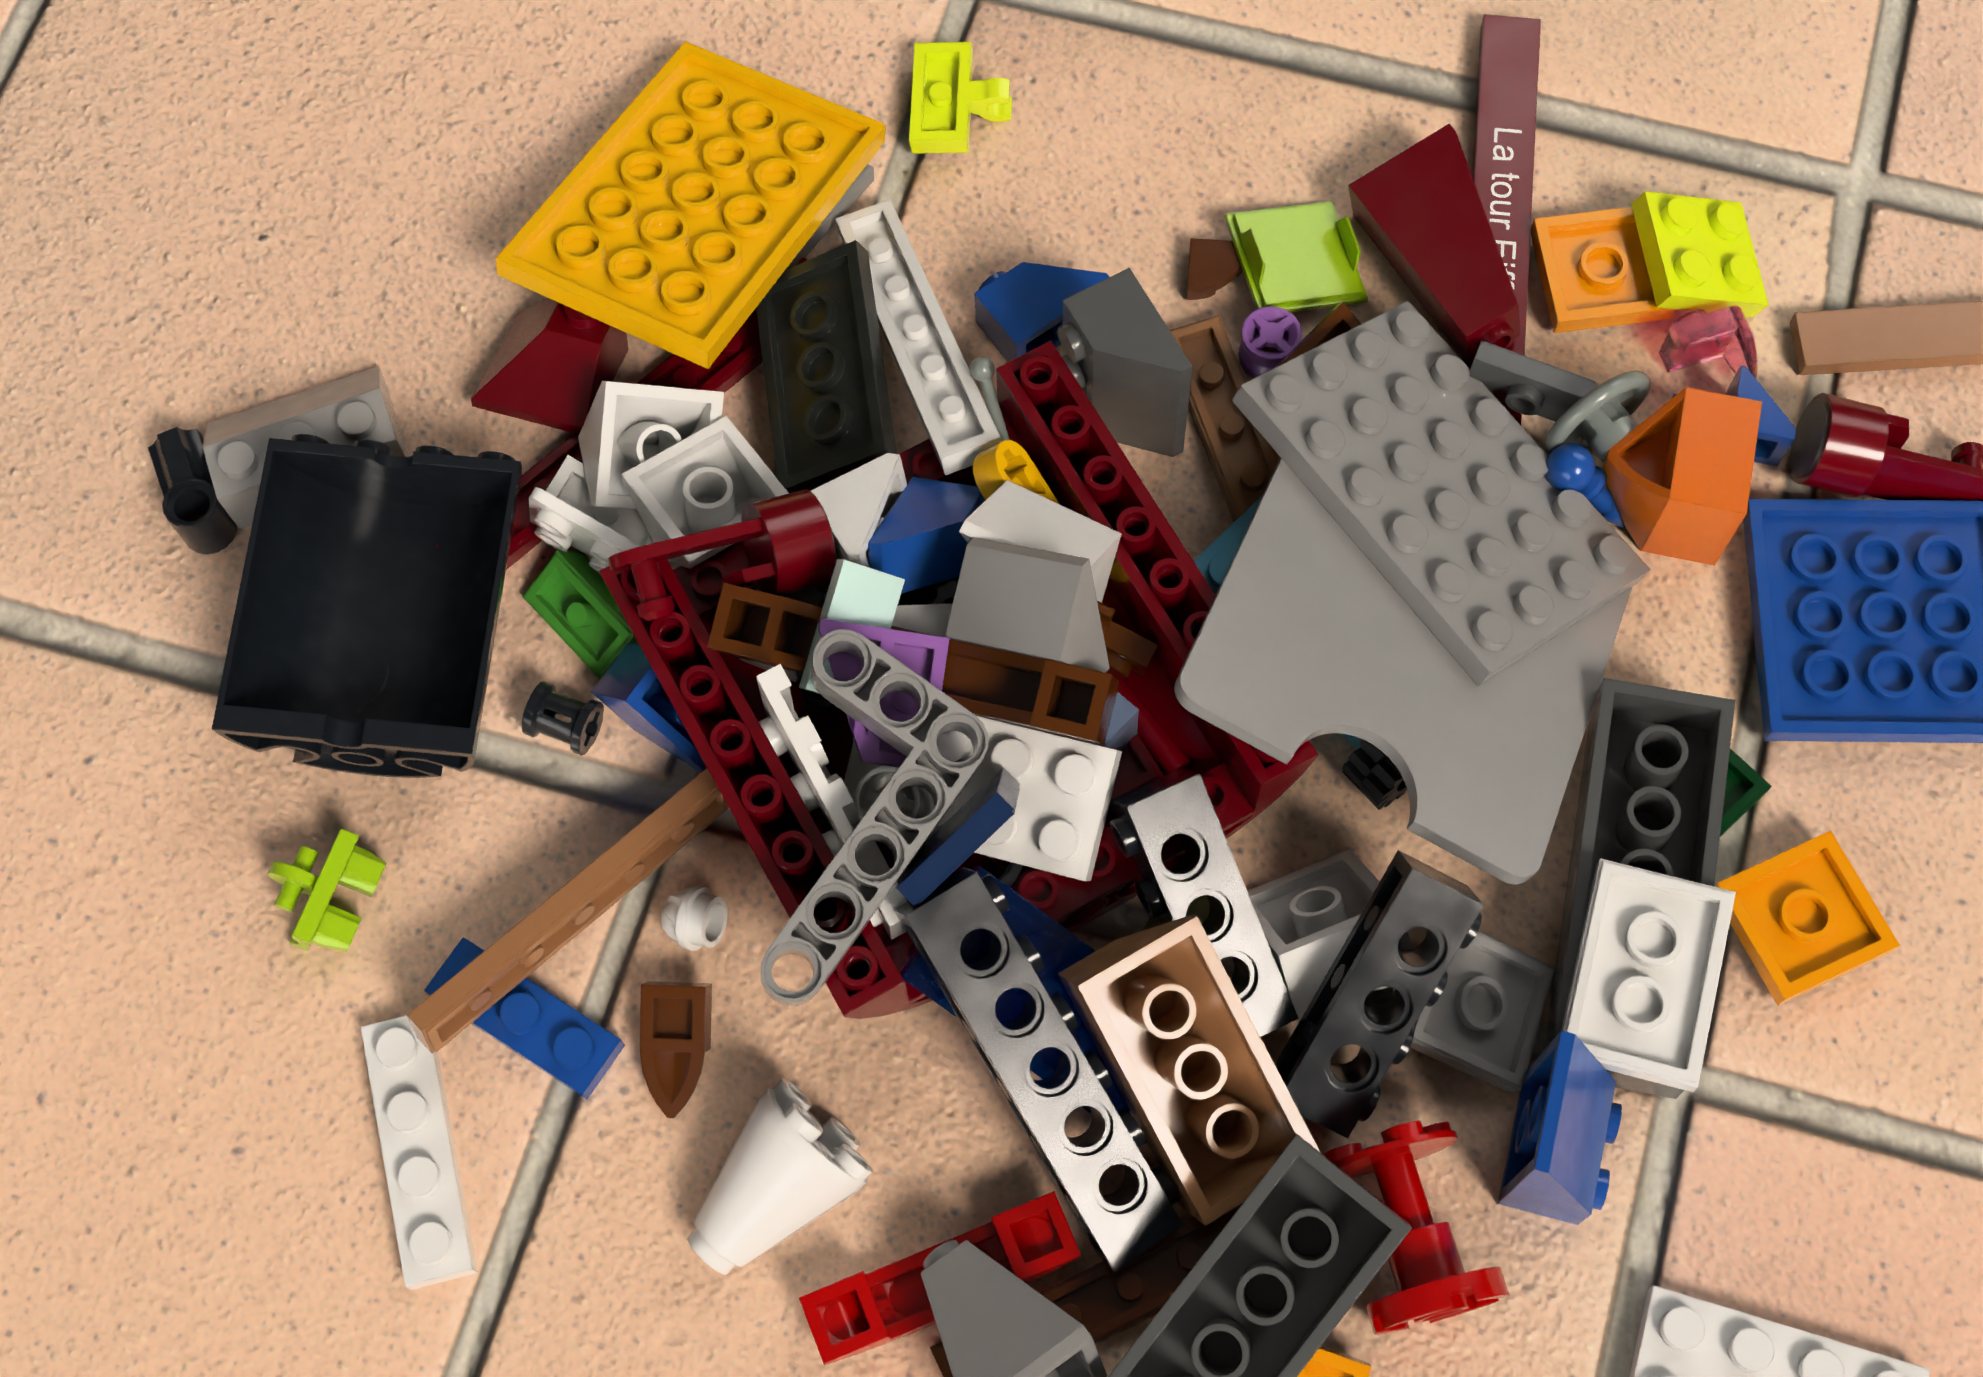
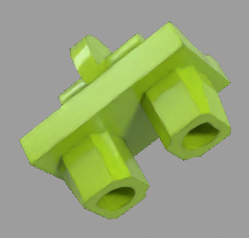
M342 828L340 829L319 877L310 873L319 853L306 846L300 847L292 865L277 861L272 862L267 875L283 885L274 906L287 912H293L300 894L310 895L292 934L290 945L307 952L311 943L326 949L342 952L348 951L362 918L329 905L333 894L339 884L372 897L387 864L368 850L356 846L359 835Z

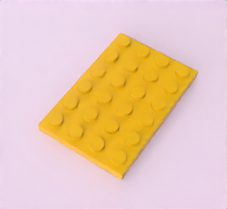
M685 41L495 258L497 275L709 369L884 144L886 124Z

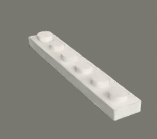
M889 199L836 218L837 227L844 245L856 240L868 251L878 323L944 474L948 475L972 466L977 454L1002 442L1001 437L970 374V370L891 200Z

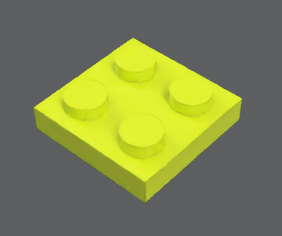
M1644 191L1631 203L1657 308L1755 317L1769 306L1741 202Z

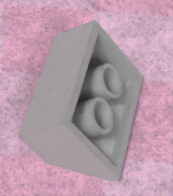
M379 366L208 422L202 445L217 500L239 529L252 526L269 438L292 440L294 435L309 434L321 437L330 444L353 446L354 442L358 440H373L389 446L392 449L391 456L409 457L387 385Z

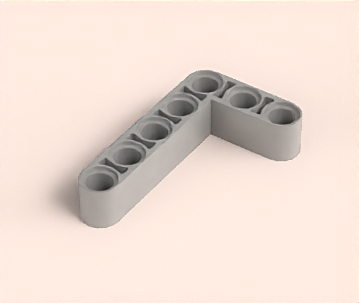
M838 629L827 633L818 641L812 658L811 678L815 689L826 700L907 756V758L764 955L761 962L762 985L773 1001L784 1006L802 1005L818 994L974 776L988 750L989 735L985 725L975 714L872 641L853 630ZM837 652H847L857 658L862 671L855 679L838 681L826 673L823 666L825 660ZM894 691L904 692L915 700L918 713L912 719L904 722L891 720L882 712L880 700L888 693ZM948 731L961 732L971 740L973 755L968 760L962 762L947 760L939 753L937 738L942 733ZM908 786L922 787L932 796L934 810L926 817L910 818L904 815L898 808L896 794ZM879 841L892 851L894 866L885 874L869 875L858 867L855 860L856 850L866 842ZM838 897L845 900L851 906L854 921L847 930L840 933H829L822 930L816 924L813 916L814 909L823 899ZM787 954H798L805 957L813 970L811 982L804 989L796 992L781 989L772 977V968L775 962Z

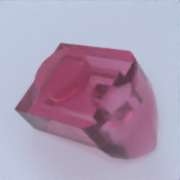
M1730 306L1710 313H1706L1705 310H1694L1682 315L1672 323L1659 350V355L1667 372L1724 357L1735 374L1742 365L1755 378L1757 377L1758 361L1755 336L1743 310L1739 306Z

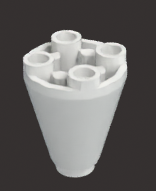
M784 1078L774 1088H768L759 1097L694 1219L696 1228L687 1237L690 1246L696 1254L711 1268L724 1275H727L735 1265L739 1267L747 1265L859 1192L868 1182L867 1177L873 1172L867 1161L855 1151L860 1146L858 1139L835 1118L831 1117L824 1125L808 1111L812 1103L805 1094Z

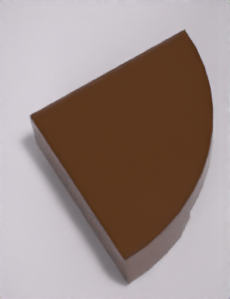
M1190 239L1186 300L1209 298L1215 295L1217 290L1229 284L1236 276L1238 277L1243 270L1233 241Z

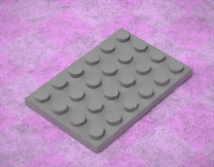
M1406 301L1241 385L1232 401L1479 686L1639 583L1651 569L1583 494L1570 489L1559 491L1548 482L1545 476L1548 472L1546 464L1548 455L1542 450L1481 381L1469 376V367L1409 301Z

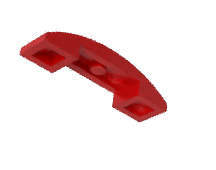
M1055 1191L991 1217L992 1222L868 1274H865L864 1271L800 1297V1303L823 1364L827 1365L936 1324L921 1272L925 1270L923 1266L925 1258L945 1242L956 1240L960 1245L965 1240L969 1241L1026 1284L1080 1258L1081 1253Z

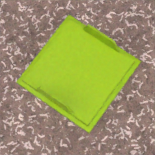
M1333 201L1225 214L1224 218L1256 310L1262 307L1275 306L1286 309L1289 312L1334 307L1342 302L1345 305L1368 301V296L1357 269L1361 253L1349 217L1346 216L1339 220Z

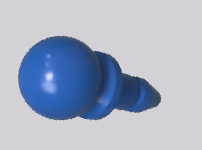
M1566 443L1554 448L1546 460L1548 472L1545 476L1548 482L1559 491L1570 489L1580 492L1607 522L1621 528H1626L1609 489L1604 485L1607 478L1606 472L1601 467L1595 466L1591 453L1583 446L1575 443Z

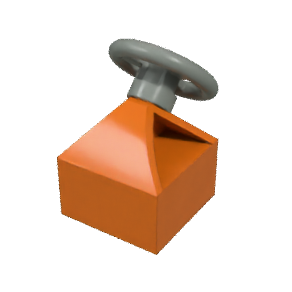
M1635 370L1619 374L1605 381L1573 404L1548 432L1544 442L1546 453L1549 455L1554 448L1566 443H1575L1586 449L1591 447L1599 459L1604 462L1603 470L1606 472L1609 491L1628 532L1640 551L1715 566L1747 514L1762 401L1685 387L1638 425L1631 415L1645 400L1651 384L1647 374Z

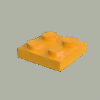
M1632 207L1534 218L1531 226V238L1553 333L1669 320L1672 318L1676 309L1656 307Z
M1831 830L1728 877L1714 886L1736 892L1730 925L1777 1006L1885 956L1900 946Z

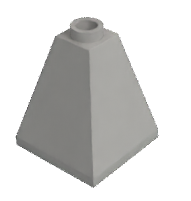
M956 1240L945 1242L925 1258L923 1262L925 1270L921 1272V1276L953 1377L1108 1376L1092 1336L1083 1324L969 1241L965 1240L960 1245Z

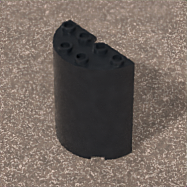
M309 434L294 435L292 440L269 438L212 730L225 739L256 752L282 747L295 750L294 763L339 772L382 777L427 778L440 777L443 766L461 772L471 768L475 761L522 476L521 461H516L507 454L493 451L481 452L478 454V457L458 456L436 446H419L416 448V451H413L412 456L396 457L391 456L392 449L381 442L358 440L354 442L353 446L330 444L321 437ZM388 664L389 672L386 687L379 699L367 711L358 713L375 696L380 688L386 672V665Z

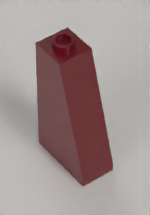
M1447 124L1352 182L1348 187L1353 217L1465 362L1471 366L1481 341L1508 349L1515 338L1521 335L1519 304L1457 133L1450 124Z

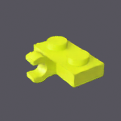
M971 42L914 43L909 143L912 154L969 153L971 113L992 122L1012 120V97H1009L1010 79L990 78L972 81L973 50Z

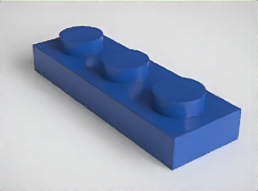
M463 937L424 991L429 996L484 952V950ZM527 978L471 1023L586 1100L625 1046L621 1039Z

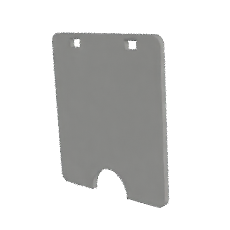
M1280 457L1175 681L1174 691L1179 703L1190 713L1285 764H1288L1296 750L1303 743L1324 734L1339 733L1352 735L1373 744L1394 763L1407 787L1410 801V817L1407 830L1505 883L1523 884L1541 866L1632 587L1478 686Z

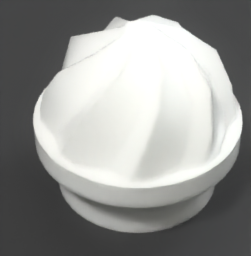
M697 885L684 888L677 894L670 895L666 905L662 907V929L669 938L677 942L685 950L696 951L701 947L713 948L719 943L724 934L728 918L726 901L722 897L714 896L707 887Z

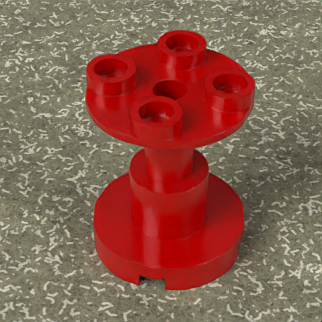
M1421 1121L1407 1122L1382 1131L1381 1136L1384 1144L1363 1149L1361 1143H1351L1323 1153V1155L1351 1177L1375 1172L1384 1203L1412 1226L1410 1232L1388 1259L1398 1292L1378 1299L1366 1306L1374 1335L1410 1329L1408 1321L1413 1319L1415 1323L1425 1321L1433 1323L1496 1303L1499 1301L1498 1298L1510 1296L1501 1267H1490L1465 1273L1449 1222L1434 1223L1415 1160L1441 1151L1457 1141V1133L1451 1130L1449 1122L1435 1123L1425 1127L1422 1126Z

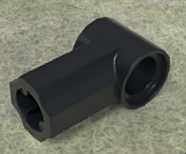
M176 427L157 434L154 444L148 447L164 496L162 502L163 513L190 549L196 553L206 555L218 553L228 547L234 540L237 525L217 500L202 448L204 440L202 434L197 429L183 430ZM205 513L203 517L195 520L199 515Z

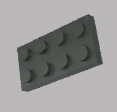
M854 240L785 270L756 307L777 479L788 493L805 489L811 491L886 453L897 454L868 251L859 242Z

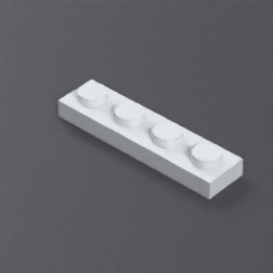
M407 1015L361 1027L405 1287L414 1290L478 1273L438 1052L431 1053L416 1037Z

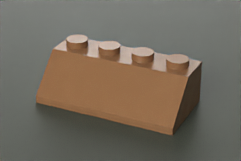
M1196 915L1183 917L1116 939L1058 973L1127 1106L1141 1128L1159 1166L1165 1171L1180 1196L1179 1203L1181 1207L1204 1226L1242 1204L1297 1134L1320 1151Z

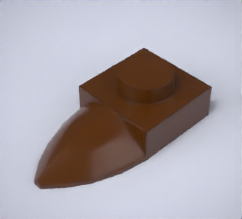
M648 981L641 984L640 1057L642 1071L652 1097L667 1118H675L691 1098L702 1073L705 1052L711 1049L712 984Z

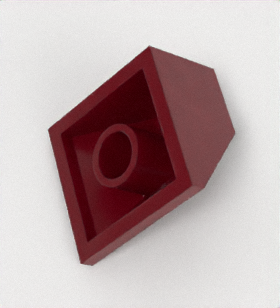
M545 298L517 313L471 397L472 407L580 434L602 380H614L629 350L627 333L552 299Z

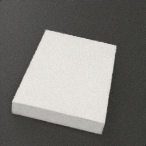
M1600 859L1596 865L1561 1031L1576 1034L1606 1070L1694 1092L1699 1085L1736 892Z

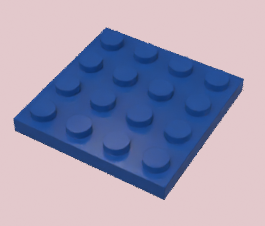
M1749 499L1747 514L1743 519L1764 741L1983 743V501Z

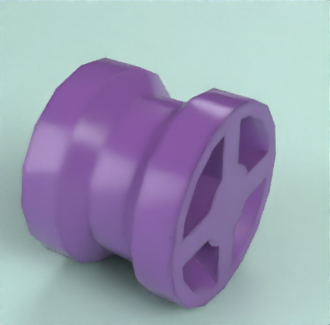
M1271 306L1257 309L1245 319L1238 353L1240 365L1245 373L1252 378H1256L1274 369L1301 342V325L1296 317L1286 309ZM1265 346L1275 347L1278 352L1262 351L1261 349Z

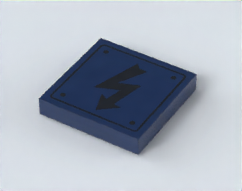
M1004 767L926 841L901 876L897 889L913 906L916 903L918 905L921 904L1014 815L1020 783Z

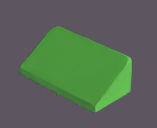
M557 550L522 597L591 671L601 679L628 643L639 644L602 576L590 567V560L579 551L564 552Z

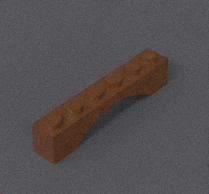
M723 582L707 648L729 656L770 666L781 664L783 669L803 673L823 607ZM891 626V629L893 630L920 633L896 626ZM949 639L942 692L977 716L1104 746L1120 681L1108 673Z

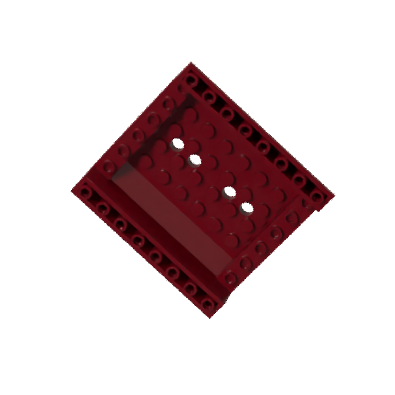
M1049 341L996 368L997 399L1009 439L1025 449L1060 505L1122 534L1102 603L1116 610L1112 618L1113 622L1158 644L1154 658L1144 677L1142 678L1130 672L1125 681L1190 760L1186 770L1201 775L1224 835L1228 839L1291 787L1319 754L1310 740H1308L1296 750L1288 764H1285L1190 713L1177 700L1174 691L1175 681L1216 595L1052 341ZM930 439L899 454L907 484L912 477L977 486L973 475V465L945 475ZM743 541L732 544L691 569L684 566L672 569L668 560L657 562L666 595L672 596L675 608L670 616L648 622L639 617L636 605L641 604L632 569L612 572L610 566L600 570V575L786 913L791 918L831 863L834 855L822 834L830 829L819 809L817 808L809 813L790 777L798 774L789 755L786 752L777 756L759 724V721L767 718L756 676L766 670L741 661L737 657L707 648L723 586L722 578L736 571L750 568ZM756 584L745 588L756 590L758 585ZM830 584L818 586L819 591L824 593V599ZM935 599L931 600L926 605L932 604ZM789 680L792 684L790 692L797 716L799 718L809 716L829 760V764L826 765L831 775L837 773L844 782L853 746V734L846 713L838 707L828 711L814 709L804 701L798 680L797 682ZM1150 753V755L1152 756V758H1153L1154 761L1156 762L1157 766H1158L1159 769L1161 770L1162 774H1163L1164 776L1167 775V773L1164 771V769L1161 767V765L1157 762V760H1156V759L1153 757V755ZM1115 811L1107 814L1091 881H1082L1022 866L1015 882L1003 893L1009 903L1010 910L1003 913L1002 916L1015 937L1024 933L1035 949L1039 951L1138 896L1135 882L1142 879L1133 855L1126 858L1122 854L1110 828V821L1117 818ZM1181 834L1168 838L1162 847L1161 859L1166 868L1178 864L1185 854V841ZM875 841L886 860L888 847L879 841ZM973 853L954 872L965 867L976 871L980 878L990 874L997 881L1004 874L1009 862ZM838 897L823 899L816 905L813 913L816 924L822 930L829 933L845 931L854 921L851 906L845 900ZM871 921L868 922L825 982L845 1018L863 1019L885 1016L944 997L908 933L905 932L891 940L882 923L873 927ZM982 928L975 929L964 937L960 953L965 964H975L986 957L990 949V938L987 931Z

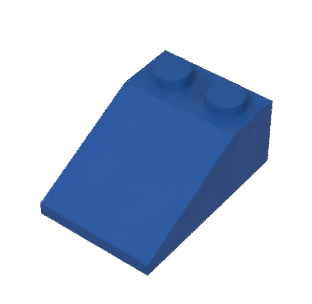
M1560 1031L1526 1072L1522 1089L1519 1093L1498 1204L1578 1225L1592 1214V1209L1601 1210L1604 1205L1609 1187L1610 1171L1600 1168L1604 1144H1613L1616 1139L1621 1121L1622 1105L1612 1102L1616 1081L1576 1034Z

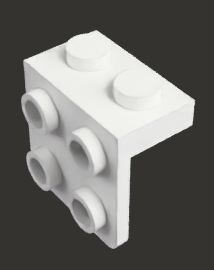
M567 455L547 490L535 487L529 497L530 522L538 526L534 533L541 540L556 549L567 552L571 545L592 557L589 565L598 573H600V570L610 566L608 557L653 543L637 509L595 507L591 505L584 465Z

